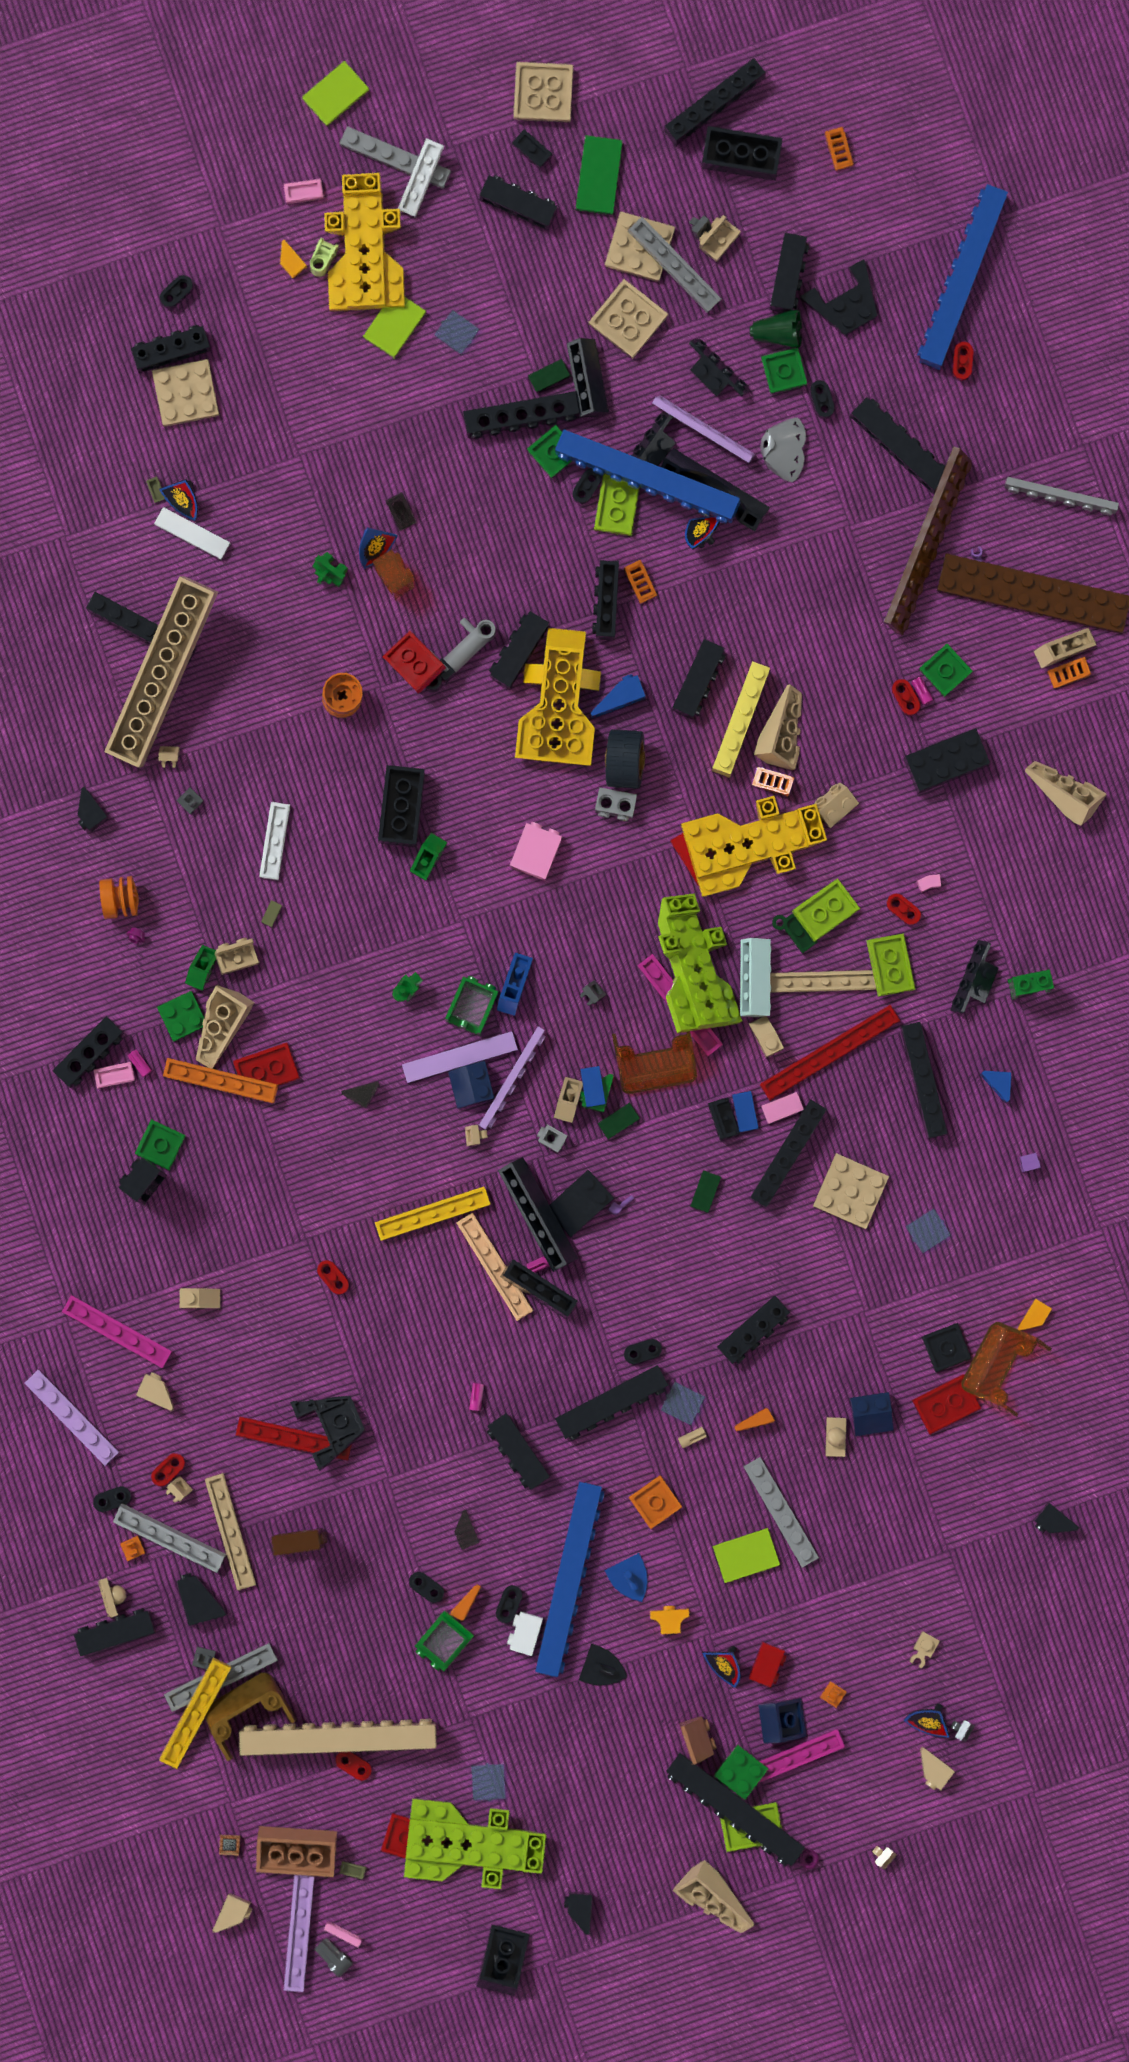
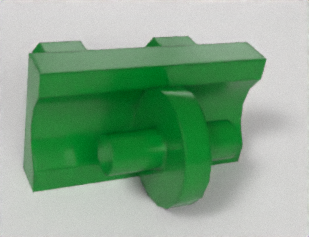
M328 552L322 556L318 555L312 565L316 570L314 574L319 577L317 580L318 584L321 585L325 581L327 584L333 583L337 587L342 585L348 567L341 563L336 568L332 566L331 563L334 558Z
M416 972L410 977L407 975L403 976L392 991L393 998L398 1002H404L405 1000L409 1002L418 991L419 985L423 982L421 977Z

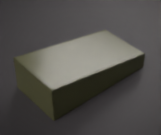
M154 477L146 480L154 503L164 500L165 498L159 490L161 486L158 478Z
M271 900L261 922L272 927L282 905Z
M342 1861L339 1873L364 1879L367 1867Z

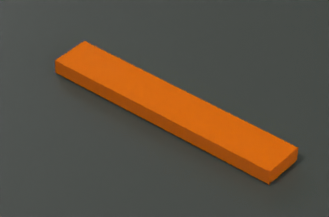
M167 1058L163 1077L270 1103L275 1102L279 1086Z

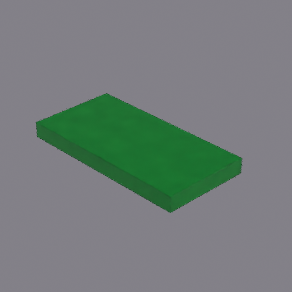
M585 135L576 211L613 215L623 140Z

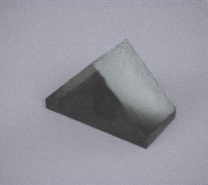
M402 492L385 500L386 507L399 531L416 523Z
M379 1081L342 1090L341 1092L344 1097L367 1109L380 1084Z

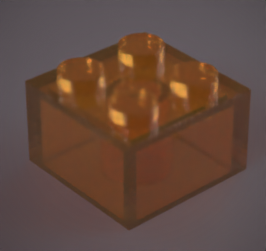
M391 549L374 560L373 566L396 600L414 588L413 582L415 580L410 569L403 567L404 561L399 553H394Z

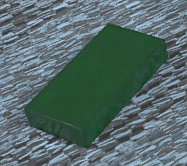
M562 359L528 375L536 393L570 377Z
M629 1102L597 1124L609 1140L638 1121L640 1117Z
M703 1170L690 1207L708 1213L721 1176Z

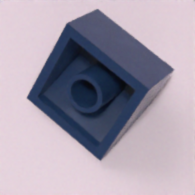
M485 1061L466 1065L448 1072L457 1109L494 1100Z
M889 1392L849 1398L855 1436L894 1430Z
M801 1698L758 1705L764 1744L780 1743L807 1737Z

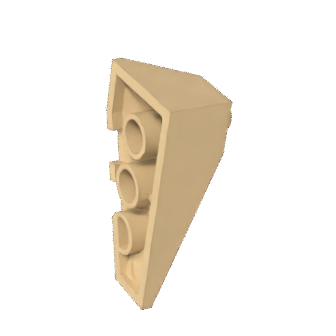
M791 685L786 686L761 732L754 755L767 764L795 770L800 747L797 746V735H800V729L797 726L798 718L801 716L802 693Z
M1034 761L1025 769V772L1060 811L1071 819L1072 822L1080 826L1091 818L1106 796V793L1088 782L1082 784L1074 781V777L1071 775L1067 777L1058 774L1056 769Z
M218 985L214 988L206 1003L207 1009L202 1024L203 1030L196 1055L198 1062L211 1069L215 1067L255 1002L239 992Z
M705 1860L693 1866L673 1889L686 1903L692 1906L694 1904L700 1906L707 1915L710 1913L720 1918V1922L739 1933L748 1930L754 1925L721 1875Z

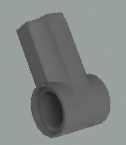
M327 1937L314 1949L328 1963L330 1970L339 1978L353 1965L351 1959L344 1952H340Z

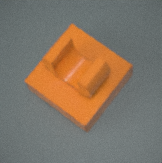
M139 1536L120 1543L127 1561L146 1553Z
M830 1681L820 1698L837 1708L846 1691Z

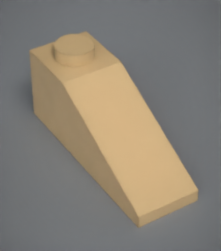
M1089 628L1048 642L1036 649L1034 653L1041 668H1044L1096 646V643Z

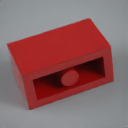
M762 1641L748 1678L768 1687H771L772 1684L776 1685L780 1675L777 1673L779 1665L783 1666L787 1655H784L785 1651Z

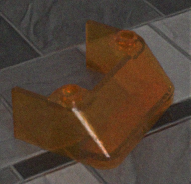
M690 1031L673 1038L672 1048L634 1054V1049L630 1046L618 1047L616 1033L612 1034L622 1091L626 1094H633L695 1081L697 1070Z
M995 1322L989 1327L962 1380V1388L987 1404L1017 1417L1018 1413L1006 1405L1008 1394L1000 1389L1017 1355L1027 1357L1036 1346L1051 1352L1052 1348L1035 1336L1001 1322Z

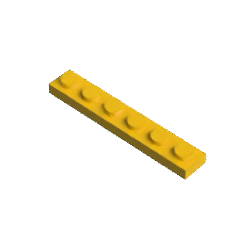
M484 1186L377 1221L375 1225L380 1241L489 1206L490 1202Z
M216 1658L212 1659L163 1750L159 1761L176 1769L178 1768L231 1669L230 1665Z

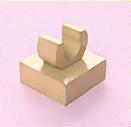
M160 746L158 755L159 761H162V767L166 766V761H171L173 763L172 767H176L179 758V747Z
M478 1125L465 1127L467 1146L480 1144V1139L488 1138L487 1130L479 1131Z
M179 1476L167 1486L166 1494L168 1495L172 1492L176 1497L173 1501L177 1502L185 1498L193 1489Z
M876 1846L872 1851L879 1857L875 1863L884 1870L897 1855L888 1847L883 1851L880 1847Z

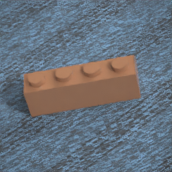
M259 1826L256 1872L334 1877L337 1831Z

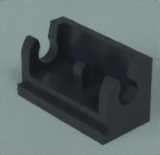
M728 1098L708 1103L719 1140L739 1135L740 1133Z

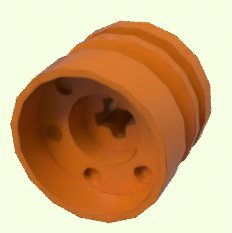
M337 673L330 676L325 682L322 692V703L325 710L332 716L347 718L359 709L362 702V686L359 680L348 673ZM345 694V699L340 701L339 695Z
M127 876V885H125L123 877L119 878V886H115L112 878L99 881L104 919L117 918L118 909H122L124 917H128V908H130L132 916L138 915L139 896L133 876Z

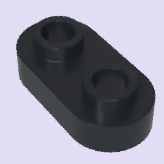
M180 275L174 279L160 294L162 305L166 308L176 307L191 293L193 289L192 280L186 275ZM185 283L187 284V287L185 289H181V284ZM169 296L173 297V300L171 302L167 301V298Z
M822 380L815 381L810 388L814 409L817 416L826 419L831 417L834 412L831 392L826 382ZM820 388L823 390V393L817 394L816 390ZM825 406L828 408V411L823 412L821 408Z
M592 468L587 469L573 489L572 496L578 504L589 502L601 483V475L593 472ZM594 476L596 480L590 482L588 478ZM584 492L586 495L584 498H580L578 494Z
M649 1339L628 1346L624 1351V1358L630 1364L644 1362L658 1357L662 1347L657 1340ZM654 1345L656 1347L655 1352H650L648 1347ZM631 1351L637 1352L636 1358L630 1357Z
M120 1486L99 1493L94 1497V1508L99 1512H107L120 1507L121 1504L126 1505L131 1500V1492L127 1487ZM120 1492L124 1494L123 1500L118 1499ZM101 1499L106 1500L105 1506L99 1504Z
M415 1572L410 1576V1587L426 1600L437 1603L443 1598V1587L425 1573ZM416 1578L422 1579L421 1585L415 1584ZM431 1590H437L438 1595L436 1597L431 1596Z
M510 1585L504 1589L496 1609V1617L500 1622L509 1623L514 1619L522 1598V1591L519 1587ZM511 1591L516 1593V1597L513 1599L509 1597V1592ZM504 1609L509 1611V1615L507 1617H504L502 1615V1611Z

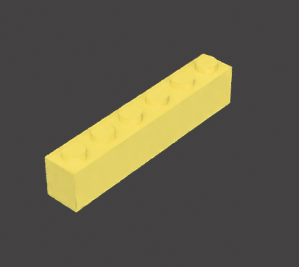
M752 661L713 765V772L730 778L768 677L769 667Z

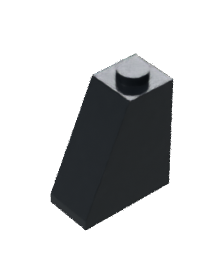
M191 1573L181 1575V1580H177L188 1626L228 1615L225 1608L197 1575L192 1576Z

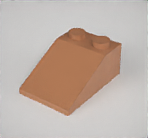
M702 1716L680 1723L693 1764L714 1755L713 1750L716 1749L713 1738L709 1739L707 1731L710 1730L707 1719L703 1720Z

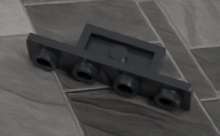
M695 338L689 342L702 356L690 371L716 397L729 384L741 396L748 394L750 390L747 388V384L742 379H738L734 375V371L729 366H725L720 361V357L707 348V344L703 340Z
M667 412L660 413L656 417L653 426L645 432L641 443L633 449L631 456L659 466L676 443L663 432L673 416Z
M978 940L974 946L973 954L966 966L963 979L959 983L957 994L952 1001L951 1011L963 1014L970 998L981 1003L986 1002L999 969L985 961L991 946L990 942Z

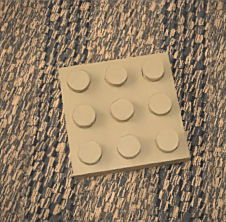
M516 62L514 119L570 122L573 65Z
M620 212L605 267L659 282L663 267L628 232L641 217ZM644 218L670 245L675 227Z
M623 279L588 324L633 359L667 318L668 313Z
M208 359L152 370L163 427L219 416Z
M836 1153L813 1207L866 1229L889 1176Z

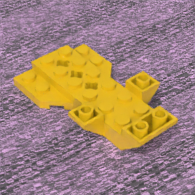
M380 173L342 175L344 213H324L325 232L345 236V255L328 272L329 310L344 311L405 307L404 269L384 252V234L401 228L400 209L383 210ZM364 248H367L369 251L367 255H363L361 252ZM364 267H368V269H370V271L367 270L366 274H364L362 271ZM365 285H368V287L371 288L368 289V292H364V290L362 289Z
M548 628L544 664H525L523 683L542 685L540 703L519 719L515 758L591 766L595 727L579 709L578 703L580 689L599 691L601 672L582 669L586 632ZM558 700H562V703L565 704L560 710H556V707L553 706ZM556 719H560V722L563 723L558 729H554V726L551 725ZM554 738H558V741L561 742L556 748H552V745L549 744Z
M775 796L756 801L759 819L756 822L740 826L717 813L681 823L701 896L706 897L738 888L751 864L770 859L777 874L796 869L792 852L827 841L817 805L813 804L780 814ZM745 840H748V842H751L752 844L750 845L749 849H746V847L742 846ZM726 845H730L733 848L731 854L724 851ZM708 850L715 853L713 859L706 857Z

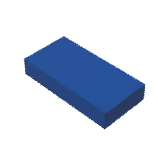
M600 1067L580 1069L586 1107L605 1105Z
M751 1091L732 1094L739 1133L759 1129Z

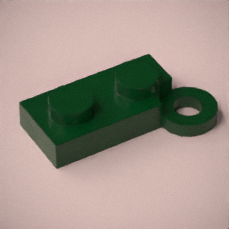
M793 913L787 918L783 915H777L773 918V927L776 930L784 929L802 954L818 943L813 941ZM778 919L783 920L782 926L776 924Z

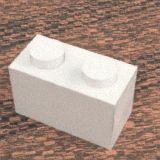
M522 1611L520 1615L516 1614L513 1626H516L514 1634L510 1633L507 1642L508 1645H511L509 1650L532 1656L543 1618Z

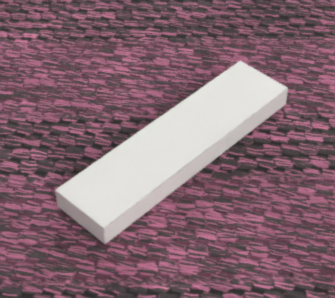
M426 138L398 207L400 211L416 217L444 145Z
M164 507L154 523L163 530L222 560L230 545V542Z
M271 802L260 878L279 880L290 811L289 804Z

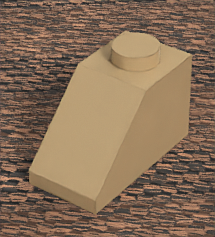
M767 1016L749 1023L765 1058L784 1049Z
M565 1077L554 1118L573 1122L583 1086L582 1081Z
M181 1288L180 1308H220V1289Z
M153 1372L150 1375L145 1374L136 1396L173 1411L175 1407L165 1382L161 1380L162 1376Z
M921 1747L920 1755L923 1776L927 1779L926 1784L933 1790L936 1788L941 1790L955 1771L924 1747Z
M229 1893L213 1928V1932H219L242 1923L244 1918L248 1919L252 1908L249 1907L251 1902Z

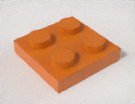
M660 1475L628 1497L650 1529L682 1508Z

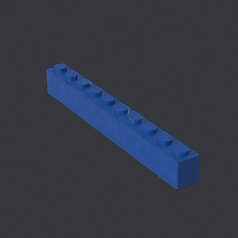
M989 184L986 185L985 190L982 188L977 199L981 201L978 207L974 206L971 217L974 218L972 224H967L964 232L967 235L965 242L962 240L957 251L961 253L958 259L954 258L951 269L954 271L952 276H947L944 284L947 287L945 294L941 292L937 302L941 305L938 311L934 310L930 320L934 323L932 328L928 327L925 333L926 344L925 346L921 345L917 355L920 356L919 362L938 370L941 369L1008 192Z
M563 429L555 448L556 455L563 461L576 462L575 465L581 468H586L587 466L599 475L605 473L610 475V478L614 481L621 482L622 480L628 482V485L632 488L638 489L640 487L645 489V492L650 495H661L664 500L670 503H674V501L679 502L683 508L688 510L694 508L699 510V514L706 517L712 515L717 517V521L724 524L733 522L740 505V498L565 429Z
M579 1481L535 1670L537 1673L558 1677L559 1673L563 1674L565 1662H562L563 1654L567 1655L570 1643H566L568 1635L572 1636L574 1624H571L572 1616L576 1617L578 1605H575L576 1597H581L583 1586L579 1584L581 1578L585 1579L587 1567H584L585 1559L589 1560L592 1548H588L590 1540H594L596 1529H593L594 1521L598 1522L600 1510H597L598 1502H603L605 1491H601L602 1486Z

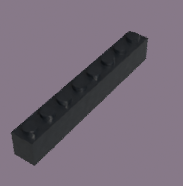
M680 1752L666 1770L668 1779L675 1784L679 1781L684 1785L682 1789L691 1796L693 1793L699 1796L698 1801L705 1807L712 1806L716 1809L714 1813L721 1819H724V1817L728 1818L731 1821L729 1825L737 1831L740 1829L744 1830L747 1833L745 1837L753 1843L757 1840L762 1844V1850L769 1855L773 1852L778 1856L777 1861L785 1867L788 1864L792 1867L805 1849V1846L696 1764H693L691 1760Z

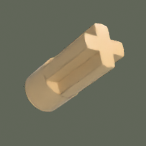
M701 1427L679 1437L678 1440L683 1449L707 1436Z

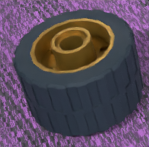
M612 729L609 732L605 753L606 784L608 787L639 789L645 766L644 733L642 731Z

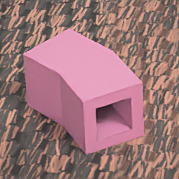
M940 874L929 875L918 880L916 883L921 893L931 888H940Z

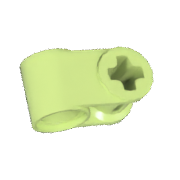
M320 238L310 260V268L314 276L321 277L326 274L337 254L339 245H332L324 241V238ZM316 263L324 265L321 269L314 268Z

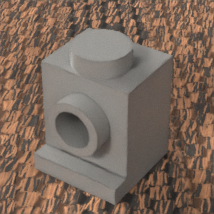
M548 1124L546 1128L542 1126L537 1134V1137H539L538 1142L556 1153H559L568 1137ZM549 1135L555 1137L553 1142L548 1141L547 1137Z

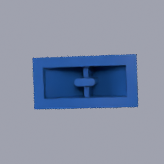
M983 1071L980 1074L1004 1103L1010 1100L1011 1072Z

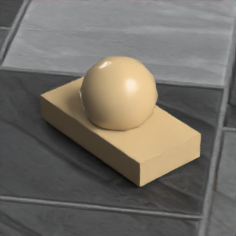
M827 1417L825 1456L845 1457L846 1418Z
M107 1578L98 1580L108 1617L117 1616L115 1605L125 1601V1589L118 1585L110 1588Z

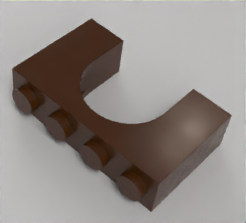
M322 1528L271 1536L274 1556L324 1548V1544L328 1543L326 1531L323 1532Z

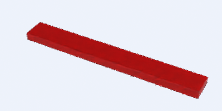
M889 1005L759 1085L770 1101L900 1022V1019L892 1006Z

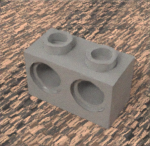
M599 787L595 812L598 813V816L609 818L610 815L617 816V820L621 821L633 819L637 794ZM609 799L612 805L609 808H604L601 806V801ZM626 802L631 808L629 811L623 812L620 810V804Z

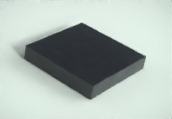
M958 1323L921 1336L935 1373L972 1359Z

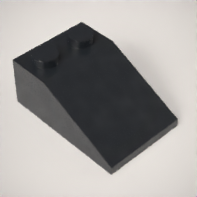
M587 1170L550 1204V1207L561 1227L572 1237L605 1208L614 1197Z
M492 1924L476 1987L514 1996L518 1988L530 1934Z

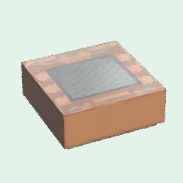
M221 1834L219 1855L239 1856L240 1835Z

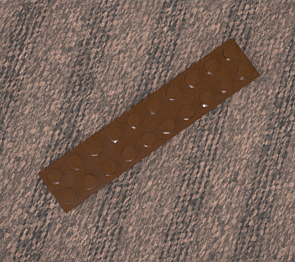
M954 446L884 620L899 635H903L909 627V619L916 609V601L923 591L924 581L929 576L930 566L937 556V548L939 543L943 541L945 528L951 521V513L958 503V495L963 490L964 480L972 467V461L960 448Z
M947 553L944 557L937 588L938 592L1120 634L1124 631L1129 609V595Z

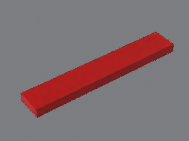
M239 1416L236 1436L311 1453L330 1446L327 1436ZM352 1444L336 1458L349 1461Z

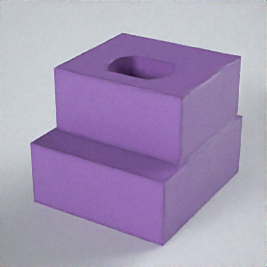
M1036 1153L1019 1157L1022 1173L1041 1168Z

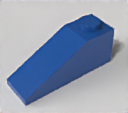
M633 674L623 677V681H620L593 709L591 718L593 719L645 700L646 696L638 675L633 677Z
M514 953L499 998L497 1011L515 1016L533 958Z

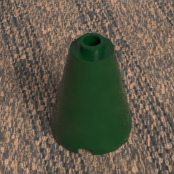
M791 310L754 321L753 325H750L749 328L750 337L760 342L794 348L801 347L802 335H800V329L802 328L800 311Z

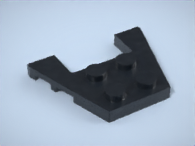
M864 259L849 267V271L858 285L835 299L824 303L816 288L800 296L804 303L806 302L812 307L816 313L825 318L843 336L850 334L877 318V311Z
M351 1396L290 1402L297 1420L316 1412L328 1438L329 1447L312 1453L319 1471L323 1470L366 1432Z

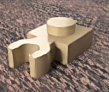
M922 1631L913 1647L918 1652L911 1656L910 1662L913 1663L914 1659L920 1658L921 1663L919 1667L922 1668L925 1665V1656L931 1658L940 1640Z

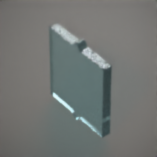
M452 310L445 321H442V325L434 336L459 354H462L466 347L472 344V339L479 331V328Z
M935 1209L930 1210L905 1226L913 1238L912 1241L917 1244L922 1253L951 1236L944 1225V1220L940 1219Z
M674 1382L669 1394H666L667 1398L661 1411L691 1425L696 1414L700 1412L699 1408L705 1396Z
M486 1763V1765L471 1766L473 1800L491 1801V1799H505L504 1764L489 1765V1763Z

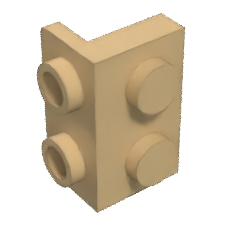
M724 215L720 219L717 217L711 224L712 229L708 233L704 232L699 239V248L716 262L741 233V231L726 220Z
M842 783L833 785L829 792L815 801L820 817L829 828L834 826L859 804L850 790Z
M247 938L237 940L235 944L229 945V943L218 946V949L215 951V957L222 975L259 963L253 947V939L247 940Z

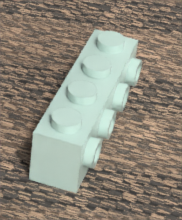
M741 939L740 1016H770L771 939Z

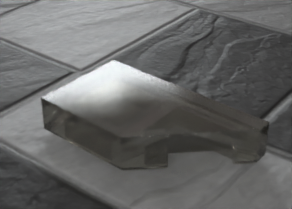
M465 1509L454 1531L461 1550L480 1543Z

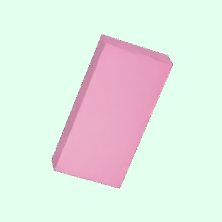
M321 179L284 184L286 204L324 199Z
M132 1062L93 1070L97 1089L135 1081Z
M797 1092L761 1106L768 1124L804 1110Z
M330 1921L326 1923L323 1929L356 1947H359L362 1941L361 1937Z

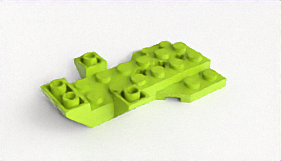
M695 893L662 898L658 926L661 935L658 936L664 955L670 960L675 975L672 988L666 995V1000L677 1033L734 1025L742 1022L731 985L716 975L709 954L710 951L727 945L722 927L701 930L696 915L700 912Z
M412 1798L404 1877L444 1881L462 1865L482 1866L481 1887L501 1889L503 1869L542 1874L546 1834L508 1828L509 1810L490 1808L488 1826L468 1824L451 1802ZM426 1835H430V1839H433V1842H430L429 1845H425V1842H422V1838H426ZM445 1837H449L450 1841L453 1842L448 1847H444V1844H441ZM465 1839L472 1843V1846H469L468 1849H463V1846L460 1845Z

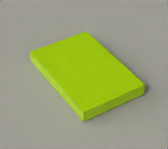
M344 61L302 96V100L327 127L365 95L369 88Z
M405 297V307L382 308L363 335V338L395 358L426 314V311Z
M603 474L594 530L632 536L639 488H632L628 485V482L622 480L617 482L612 480L610 475Z
M837 878L793 909L792 912L815 942L859 911L860 908Z
M904 933L867 940L866 943L878 997L915 990Z
M768 1528L713 1546L724 1583L780 1565Z
M777 1802L753 1806L755 1810L781 1828ZM720 1818L726 1852L762 1845L757 1840L753 1843L745 1837L747 1833L744 1830L740 1829L737 1831L729 1825L731 1821L728 1818Z

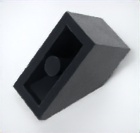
M85 787L81 788L77 814L81 820L78 823L84 831L88 829L90 832H93L109 820V818Z
M1046 1503L1033 1520L1036 1523L1034 1527L1043 1534L1045 1531L1047 1533L1077 1531L1080 1528L1050 1503Z
M569 1891V1896H565L564 1908H568L569 1916L585 1935H589L592 1893Z

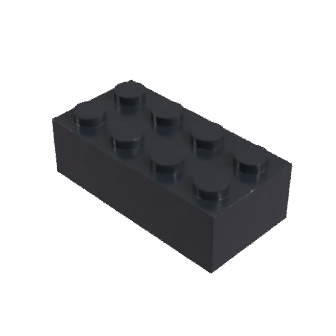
M708 126L701 169L776 181L783 138Z
M976 728L906 755L903 759L917 794L990 765L989 758Z
M386 765L378 835L379 844L417 848L425 769Z
M141 1157L140 1160L137 1158L130 1167L132 1168L131 1172L128 1175L124 1174L118 1182L120 1186L118 1188L137 1203L145 1205L167 1174L150 1161Z

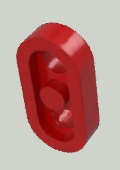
M968 342L958 343L954 349L953 376L957 380L964 381L970 377L973 363V347ZM965 350L967 354L963 356L960 354V351ZM962 368L965 370V373L960 374L958 370Z
M905 679L895 681L892 686V694L901 711L907 716L915 715L920 709V702L910 683ZM898 687H903L905 691L900 693ZM911 703L914 707L911 710L907 708V704Z
M898 893L888 897L886 906L891 913L907 925L918 923L921 918V912L914 904ZM895 900L898 901L899 906L894 907L892 905V902ZM910 912L913 913L914 918L909 919L907 917V914Z
M325 1260L318 1265V1275L333 1293L341 1295L348 1290V1280L333 1262ZM327 1266L331 1269L329 1274L324 1273V1268ZM338 1281H341L343 1283V1287L341 1289L336 1288V1283Z
M178 1453L170 1454L153 1470L151 1474L153 1483L157 1486L167 1485L183 1470L185 1466L184 1457ZM174 1459H177L179 1461V1465L177 1467H174L172 1465V1461ZM159 1473L165 1474L164 1480L158 1478Z
M339 1752L336 1756V1765L357 1780H366L371 1775V1765L353 1752ZM342 1757H348L349 1762L344 1764ZM363 1767L365 1773L359 1774L358 1768Z

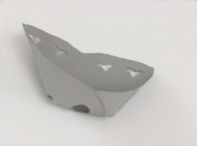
M799 418L787 419L767 429L760 445L761 454L768 469L789 482H794L798 478L804 464L802 447L806 440V433ZM767 440L768 446L764 448V442ZM796 470V471L793 473V476L791 477L790 472Z

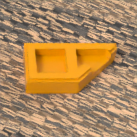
M283 240L280 265L294 279L307 268V265L289 244Z
M1034 1299L1017 1330L1020 1331L1043 1325L1052 1308Z

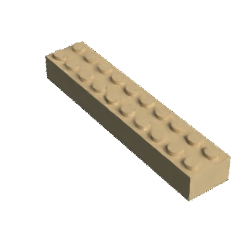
M185 576L179 577L104 752L138 768L144 766L218 591Z
M411 1719L401 1720L397 1724H393V1720H383L380 1724H374L373 1721H362L361 1725H354V1722H342L341 1726H335V1722H325L322 1726H315V1723H304L302 1727H296V1724H284L283 1728H276V1724H268L258 1729L257 1725H246L239 1732L240 1755L433 1749L437 1746L436 1722H432V1719H420L419 1723H412Z

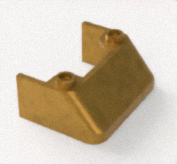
M260 1673L214 1700L205 1716L210 1731L227 1762L233 1758L224 1742L231 1735L229 1719L261 1701L265 1709L269 1711H275L282 1707L291 1723L297 1720L275 1680L268 1673Z

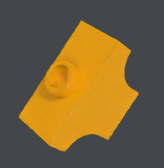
M663 1606V1610L650 1611V1619L656 1620L660 1624L661 1634L681 1633L680 1624L683 1619L689 1617L688 1608L675 1609V1606Z

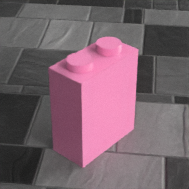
M526 823L510 863V868L546 881L562 841V836H559L560 832L549 829V831L541 829L542 825L538 823Z

